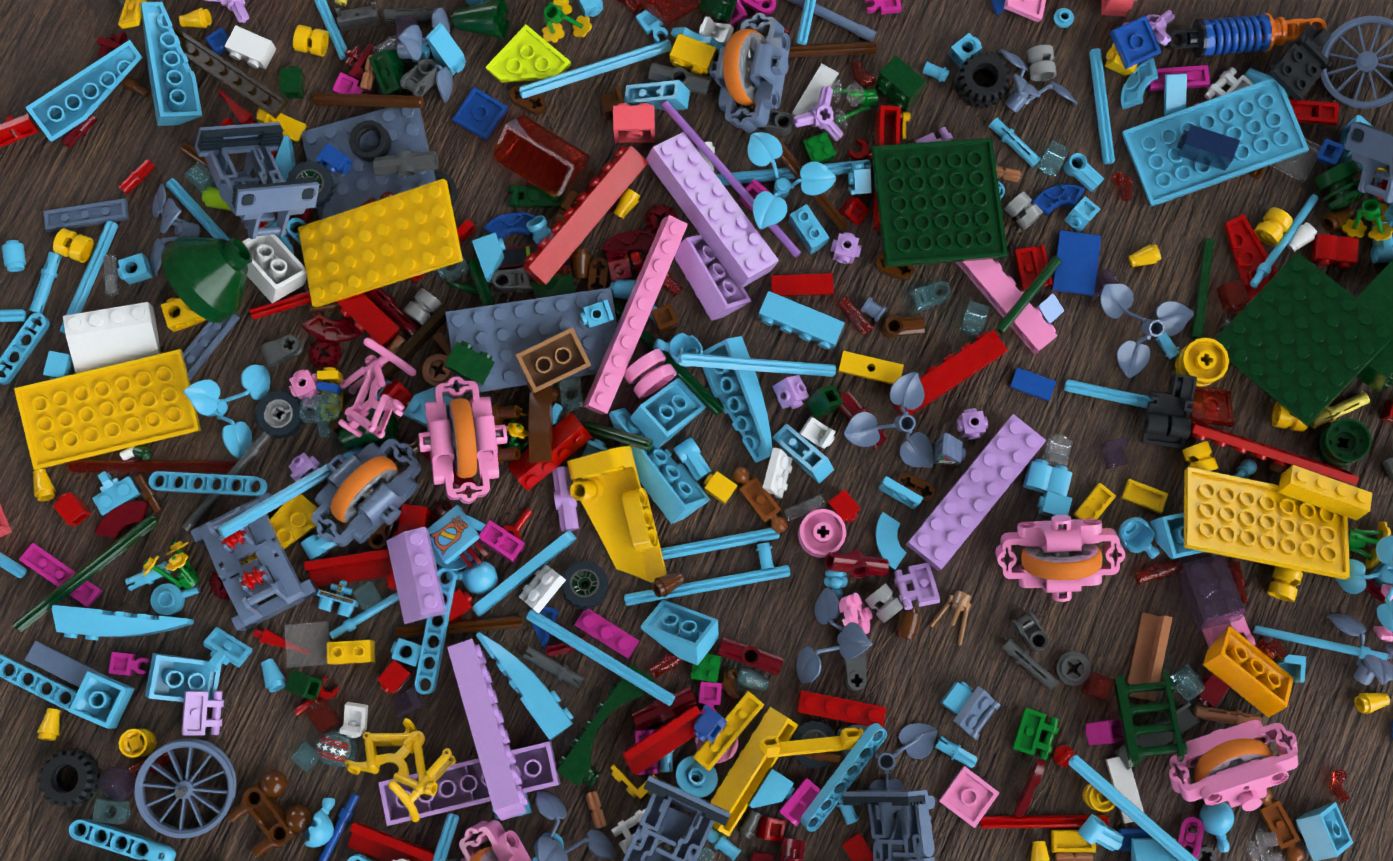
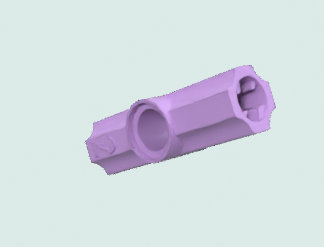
M557 467L552 473L555 486L554 499L556 510L559 513L561 532L574 531L579 529L576 510V507H578L577 500L573 499L570 494L573 480H571L568 467Z

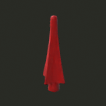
M222 90L218 91L241 124H255L256 120L252 117V114L235 103Z
M256 628L253 633L254 637L260 639L259 643L290 649L305 655L310 654L309 650L289 642L269 629L264 628V631Z

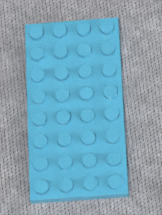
M1274 78L1122 132L1150 207L1303 154L1309 150L1286 91ZM1194 125L1240 140L1233 161L1224 171L1177 156L1180 149L1176 147L1183 131H1188L1190 126Z

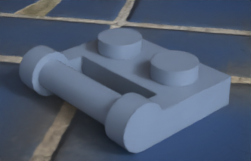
M978 686L953 721L966 734L977 740L980 736L979 732L1001 705L984 689Z

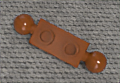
M745 467L736 468L733 472V478L736 482L744 485L739 491L764 523L771 520V528L776 533L785 532L788 523L785 518L778 517L777 513L781 511L778 504L763 488L757 477L750 480L749 471Z
M1267 788L1266 797L1261 798L1264 806L1259 808L1258 811L1278 849L1287 848L1286 858L1289 861H1302L1304 852L1294 844L1300 841V838L1280 800L1272 802V792Z

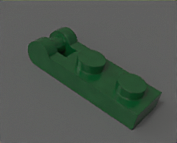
M508 186V193L510 194L508 207L561 208L565 201V186ZM518 194H524V200H519Z

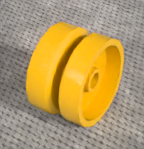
M1210 338L1196 339L1184 347L1180 354L1177 355L1175 362L1176 373L1196 376L1195 388L1207 387L1224 376L1228 370L1229 357L1224 346L1218 341Z

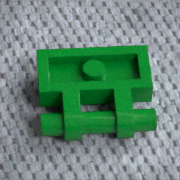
M1024 708L1012 749L1034 756L1036 748L1041 750L1039 758L1047 761L1049 753H1052L1053 750L1052 742L1055 734L1057 735L1059 730L1057 728L1059 719L1051 717L1049 724L1044 723L1046 714ZM1042 730L1047 731L1044 742L1041 743L1039 742Z

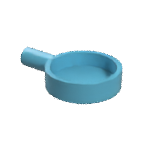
M169 583L159 585L151 595L152 608L161 615H175L183 608L185 598L200 593L198 585L188 590H182L176 585Z

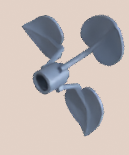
M436 8L432 15L433 29L441 23L450 34V23L443 8ZM411 25L398 37L401 42L397 45V54L400 59H412V62H420L422 60L419 59L422 54L421 43L428 41L426 38L422 39V32L418 25ZM436 64L438 69L436 72L437 87L443 102L446 103L453 90V76L447 66L442 68L441 65Z
M1003 49L997 52L1002 53L1007 60L1020 70V75H1013L1016 84L1011 91V96L1005 102L1013 111L1018 112L1024 104L1028 105L1034 98H1040L1041 94L1048 89L1055 90L1063 97L1071 100L1074 107L1077 105L1071 93L1054 81H1050V84L1038 91L1022 78L1025 70L1028 71L1029 68L1020 57Z
M162 183L153 199L152 214L156 218L159 214H162L161 233H165L171 225H174V233L178 236L156 239L150 254V264L154 275L157 277V272L161 265V253L165 248L164 244L168 241H175L183 236L198 237L200 231L198 224L189 223L177 218L182 211L176 206L173 199L168 198L166 201V191Z
M1106 284L1100 295L1101 307L1104 313L1111 318L1117 319L1124 312L1143 322L1142 331L1145 336L1138 339L1136 343L1130 340L1125 341L1120 345L1116 354L1117 362L1126 377L1131 378L1146 366L1150 358L1149 347L1141 344V342L1147 339L1150 340L1151 336L1159 337L1166 332L1169 336L1178 334L1193 317L1194 313L1183 304L1167 301L1157 307V320L1142 318L1127 310L1132 306L1134 300L1133 293L1129 287L1123 284Z
M912 372L897 379L890 389V400L895 405H901L900 409L903 415L897 416L893 424L877 426V419L871 413H857L849 421L844 431V436L848 441L857 446L870 447L879 441V429L896 428L900 432H906L905 439L907 441L900 446L902 461L912 467L931 468L934 456L928 437L921 432H915L909 438L910 433L915 428L916 421L913 416L908 415L909 412L905 408L909 410L916 409L921 406L924 400V389L917 372Z
M827 587L817 599L814 611L815 617L820 624L825 625L829 622L832 626L842 631L837 638L839 646L818 649L815 652L810 646L801 650L797 658L796 670L802 684L813 682L821 672V659L818 654L840 650L842 657L852 659L862 654L872 645V642L867 638L859 624L850 622L845 627H842L834 622L833 619L837 618L840 613L839 601L834 591Z
M1340 613L1330 614L1326 617L1344 633L1359 636L1360 646H1364V632L1367 629L1359 620ZM1387 644L1384 648L1388 653L1387 660L1393 659V644ZM1367 654L1364 657V661L1358 658L1356 664L1359 667L1354 674V678L1362 684L1369 685L1374 676H1376L1381 685L1393 680V664L1387 660Z
M923 723L909 724L899 733V740L904 746L899 748L894 754L890 752L878 754L875 752L874 756L878 758L879 767L885 770L884 780H874L868 790H904L899 780L888 779L889 770L895 766V758L905 749L911 758L923 759L927 757L933 750L938 733L937 729ZM852 725L846 728H857L858 730L859 728H861L865 732L868 727L864 725ZM845 728L839 729L837 731V736H840L841 731ZM851 750L842 751L847 756Z
M545 791L536 792L535 803L539 812L546 818L555 820L549 837L543 836L537 842L538 861H568L566 853L584 843H588L590 852L600 858L615 859L617 857L610 839L603 832L594 829L588 831L587 838L563 850L562 844L552 839L560 819L567 817L566 808L563 802L555 795Z

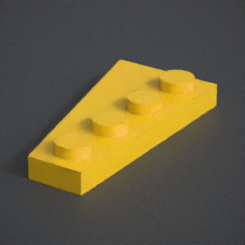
M302 494L284 503L270 519L283 549H286L317 527L312 521V514L318 507ZM255 555L247 559L246 561L250 562L254 559H258L257 555Z

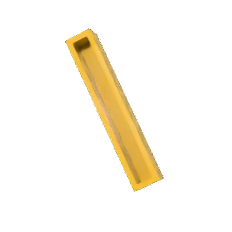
M772 707L768 709L710 802L731 813L726 826L714 822L712 827L730 836L778 757L768 758L758 747L760 740L764 736L776 735L779 742L789 741L798 724Z

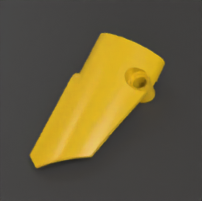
M631 446L612 448L567 461L570 477L573 480L570 494L573 499L580 500L615 568L650 583L654 582L657 577L667 575L648 495L645 489L641 488Z

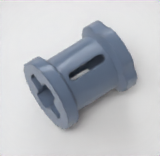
M869 297L860 312H865L874 318V322L877 323L887 307L880 306L873 301L872 297Z

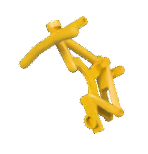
M405 718L403 721V725L406 728L404 733L365 732L362 737L364 739L367 761L355 762L346 760L344 764L347 766V770L355 775H359L360 771L377 774L382 764H396L399 771L394 774V780L390 781L388 786L403 802L411 820L418 822L420 816L414 802L422 794L431 796L436 794L438 788L436 781L451 765L456 763V758L452 755L451 750L446 748L442 751V755L426 771L422 750L425 736L416 729L410 719ZM376 746H402L395 754L377 755ZM414 753L418 781L409 777L408 765L404 760L409 754ZM397 782L414 790L408 795Z

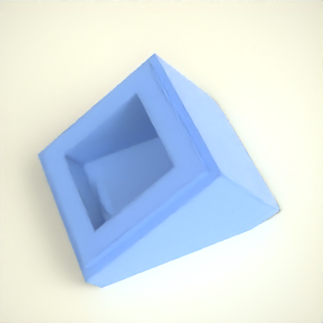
M1053 293L1037 307L1043 315L1042 318L1047 323L1053 322L1064 312V309Z

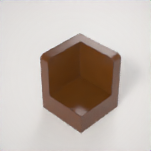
M619 85L615 86V92L601 95L600 97L607 119L613 118V106L624 103Z
M670 303L651 311V315L658 327V335L678 327L679 321Z

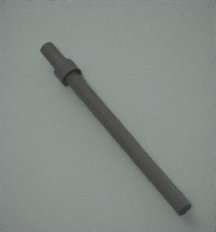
M264 431L255 443L252 442L246 448L247 452L227 475H238L254 456L257 457L262 451V446L271 435ZM221 482L216 486L215 490L221 487ZM209 494L183 524L182 528L189 532L220 495Z

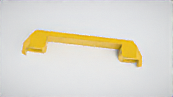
M845 728L841 731L840 736L779 742L776 735L764 736L760 740L758 747L768 758L851 750L863 735L864 730L861 728L859 730L857 728Z

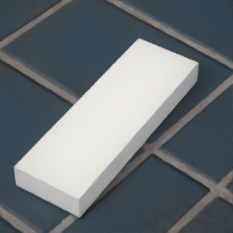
M821 63L793 110L792 116L808 113L809 109L814 108V104L818 103L821 88L823 86L832 87L839 73Z
M1119 757L1105 759L1112 786L1144 812L1132 768L1127 770ZM1119 809L1124 824L1134 822Z

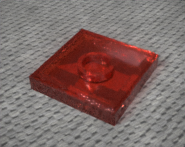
M1195 386L1194 405L1189 404V407L1193 409V412L1190 414L1191 422L1233 427L1234 415L1231 391Z

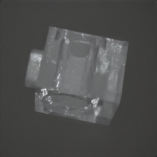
M1052 435L1048 438L1043 460L1053 466H1066L1073 441L1067 440L1068 437L1065 435Z

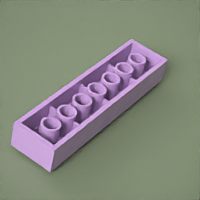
M685 132L652 147L646 161L738 287L741 289L771 272L778 263V258Z
M1011 415L905 545L924 561L929 562L935 570H942L1046 440L1017 416Z
M473 639L447 647L494 812L501 821L526 813L525 805L528 804L525 791L523 792L522 787L519 786V784H522L521 776L516 766L513 765L516 763L514 753L510 749L509 744L507 745V743H510L507 730L501 724L504 722L502 712L499 710L498 705L495 704L498 703V698L490 684L493 682L490 672L485 665L487 661L484 652L479 644L475 645Z
M551 741L512 750L516 759V763L513 765L516 766L517 771L520 773L522 784H519V786L522 787L523 792L527 793L561 784ZM479 758L451 765L436 781L438 786L436 794L434 796L422 794V796L416 799L414 804L417 807L420 818L491 801ZM417 773L409 775L410 778L418 781ZM394 779L378 782L387 826L411 820L403 802L388 786L389 782ZM397 782L408 795L414 790Z

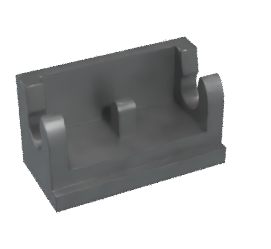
M371 2L372 6L343 11L340 8H335L338 15L336 17L337 23L341 31L381 25L376 2Z

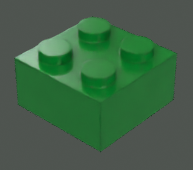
M827 132L803 140L802 146L809 162L824 163L835 159L836 153Z
M706 654L698 665L693 664L691 679L717 683L721 656Z

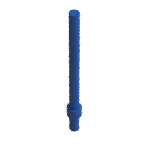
M352 793L345 808L341 809L338 815L340 818L334 828L333 836L327 842L318 861H328L347 821H350L354 814L353 810L360 798L359 795Z

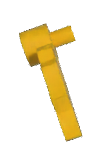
M903 112L901 114V139H906V121H910V112Z

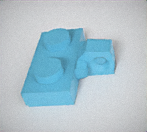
M104 471L98 475L103 484L100 487L102 492L92 499L102 516L105 517L112 509L121 504L128 503L141 495V492L131 476H127L119 481L118 478L113 479L109 472Z
M218 627L211 632L203 643V646L212 651L210 653L212 658L208 662V669L214 673L220 668L222 663L227 665L230 662L240 667L252 653L251 647Z

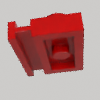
M1044 245L1014 251L1022 291H1025L1048 264ZM1051 276L1042 287L1053 284Z

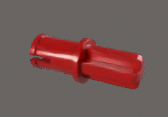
M145 160L134 172L131 170V174L118 187L128 195L138 184L143 183L142 180L155 169V165L150 160Z

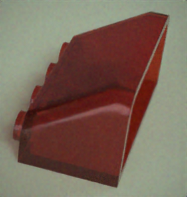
M521 115L505 124L494 150V157L498 163L555 197L560 196L569 188L586 167L591 157L525 115Z

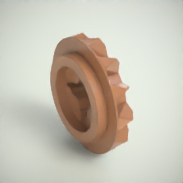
M434 354L424 362L422 374L430 385L438 386L441 383H448L454 377L455 372L445 367L442 368L445 374H438L435 377L436 371L432 368V366L439 368L444 365L448 356Z

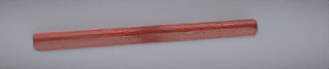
M75 460L68 462V471L229 472L236 462Z

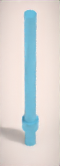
M1312 194L1265 262L1261 263L1256 269V275L1249 283L1251 287L1257 288L1262 279L1271 272V266L1318 201L1319 197Z
M398 592L393 593L354 618L350 617L343 621L341 626L329 632L331 638L334 640L347 631H353L360 623L399 600Z
M1257 625L1254 626L1253 630L1254 634L1356 655L1360 659H1364L1367 654L1374 655L1382 660H1387L1388 658L1387 653L1373 651L1370 647L1360 646L1359 648Z

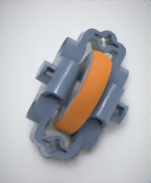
M757 13L751 19L744 20L740 30L730 37L726 47L720 48L718 61H712L709 66L712 79H715V82L721 87L719 107L721 111L725 112V119L736 128H742L748 133L755 131L757 127H764L768 123L770 109L779 108L785 74L788 72L789 35L784 33V27L775 18L767 17L763 13ZM743 105H756L755 112L748 111L746 108H743Z
M388 439L380 447L375 442L368 444L357 456L351 454L346 459L340 454L333 458L328 465V469L332 472L327 478L329 484L316 496L315 502L320 507L312 514V521L317 525L319 536L327 542H335L338 546L344 547L353 539L359 544L365 542L384 522L387 525L392 524L401 514L399 507L419 486L414 478L420 473L421 465L417 461L416 454L411 446L406 443L400 444L395 439ZM398 449H400L403 453L408 454L409 458L412 461H410L407 457L405 458L404 456H402ZM392 452L400 465L408 467L400 474H398L395 463L387 458ZM332 513L336 519L343 523H349L341 535L340 528L332 520L325 519L329 514ZM322 524H324L327 528L331 529V532L336 537L334 538L330 533L328 534L325 531L326 529L322 526Z

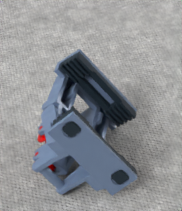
M279 122L200 127L195 144L199 157H205L221 198L231 207V211L241 218L244 228L248 229L250 239H256L257 236L274 234L284 236L290 215L304 214L306 208H316L319 183L313 177L285 182L271 151H278L279 142L283 135L282 132L284 130ZM247 152L243 171H236L228 154ZM254 172L256 173V178H252ZM278 211L277 226L267 227L275 220L273 212Z

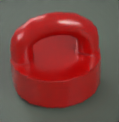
M1057 746L1052 754L1053 761L1058 766L1067 767L1069 766L1070 758L1075 753L1069 746Z

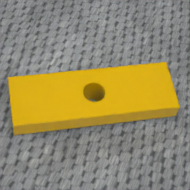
M843 351L838 372L893 385L902 376L904 365ZM872 366L874 371L870 372L867 367Z

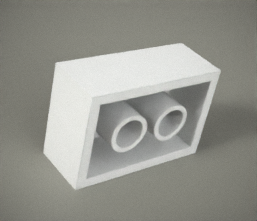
M275 234L257 236L256 239L248 238L242 241L252 256V262L247 265V276L271 303L305 285L307 278L305 267Z

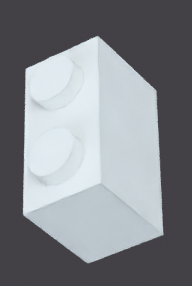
M236 25L225 44L230 57L238 61L241 59L245 60L248 65L256 69L261 67L266 70L276 51L272 41Z

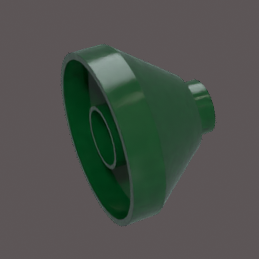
M183 236L177 238L163 249L161 263L164 273L174 291L191 310L202 318L214 323H222L239 311L248 273L247 265L252 262L251 253L243 242L237 238L227 241L217 238Z

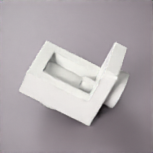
M706 16L700 26L699 34L713 37L726 46L734 28L730 24L713 22L710 17Z
M810 416L799 434L825 449L834 441L836 431Z
M347 702L344 710V723L339 733L349 738L360 737L367 729L368 705Z

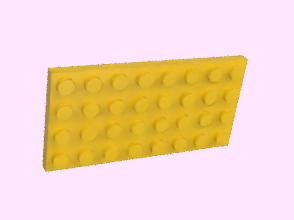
M440 179L298 227L313 307L330 304L463 261L448 184L445 179Z
M174 350L14 388L33 469H43L201 431L197 411L183 393L190 386L182 350Z
M1187 467L1184 470V548L1344 580L1350 577L1348 517L1278 493L1279 485Z

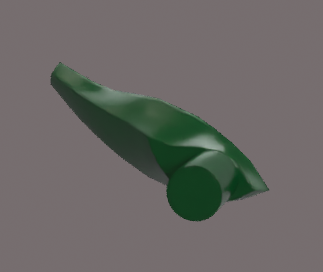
M446 281V284L479 295L475 285Z

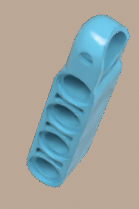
M92 819L76 820L69 827V834L73 839L131 858L148 861H174L176 858L175 849L168 845ZM81 824H84L86 827L84 835L79 830ZM102 830H104L107 835L105 841H102L100 839V832ZM122 837H125L127 839V845L125 848H123L120 845V839ZM142 843L148 847L146 854L141 852Z

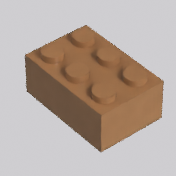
M573 327L514 355L532 394L591 366Z

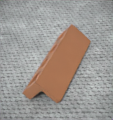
M1148 613L1141 614L1127 681L1129 685L1160 681L1173 617L1165 615L1156 616ZM1157 691L1131 693L1130 697L1146 701H1156Z

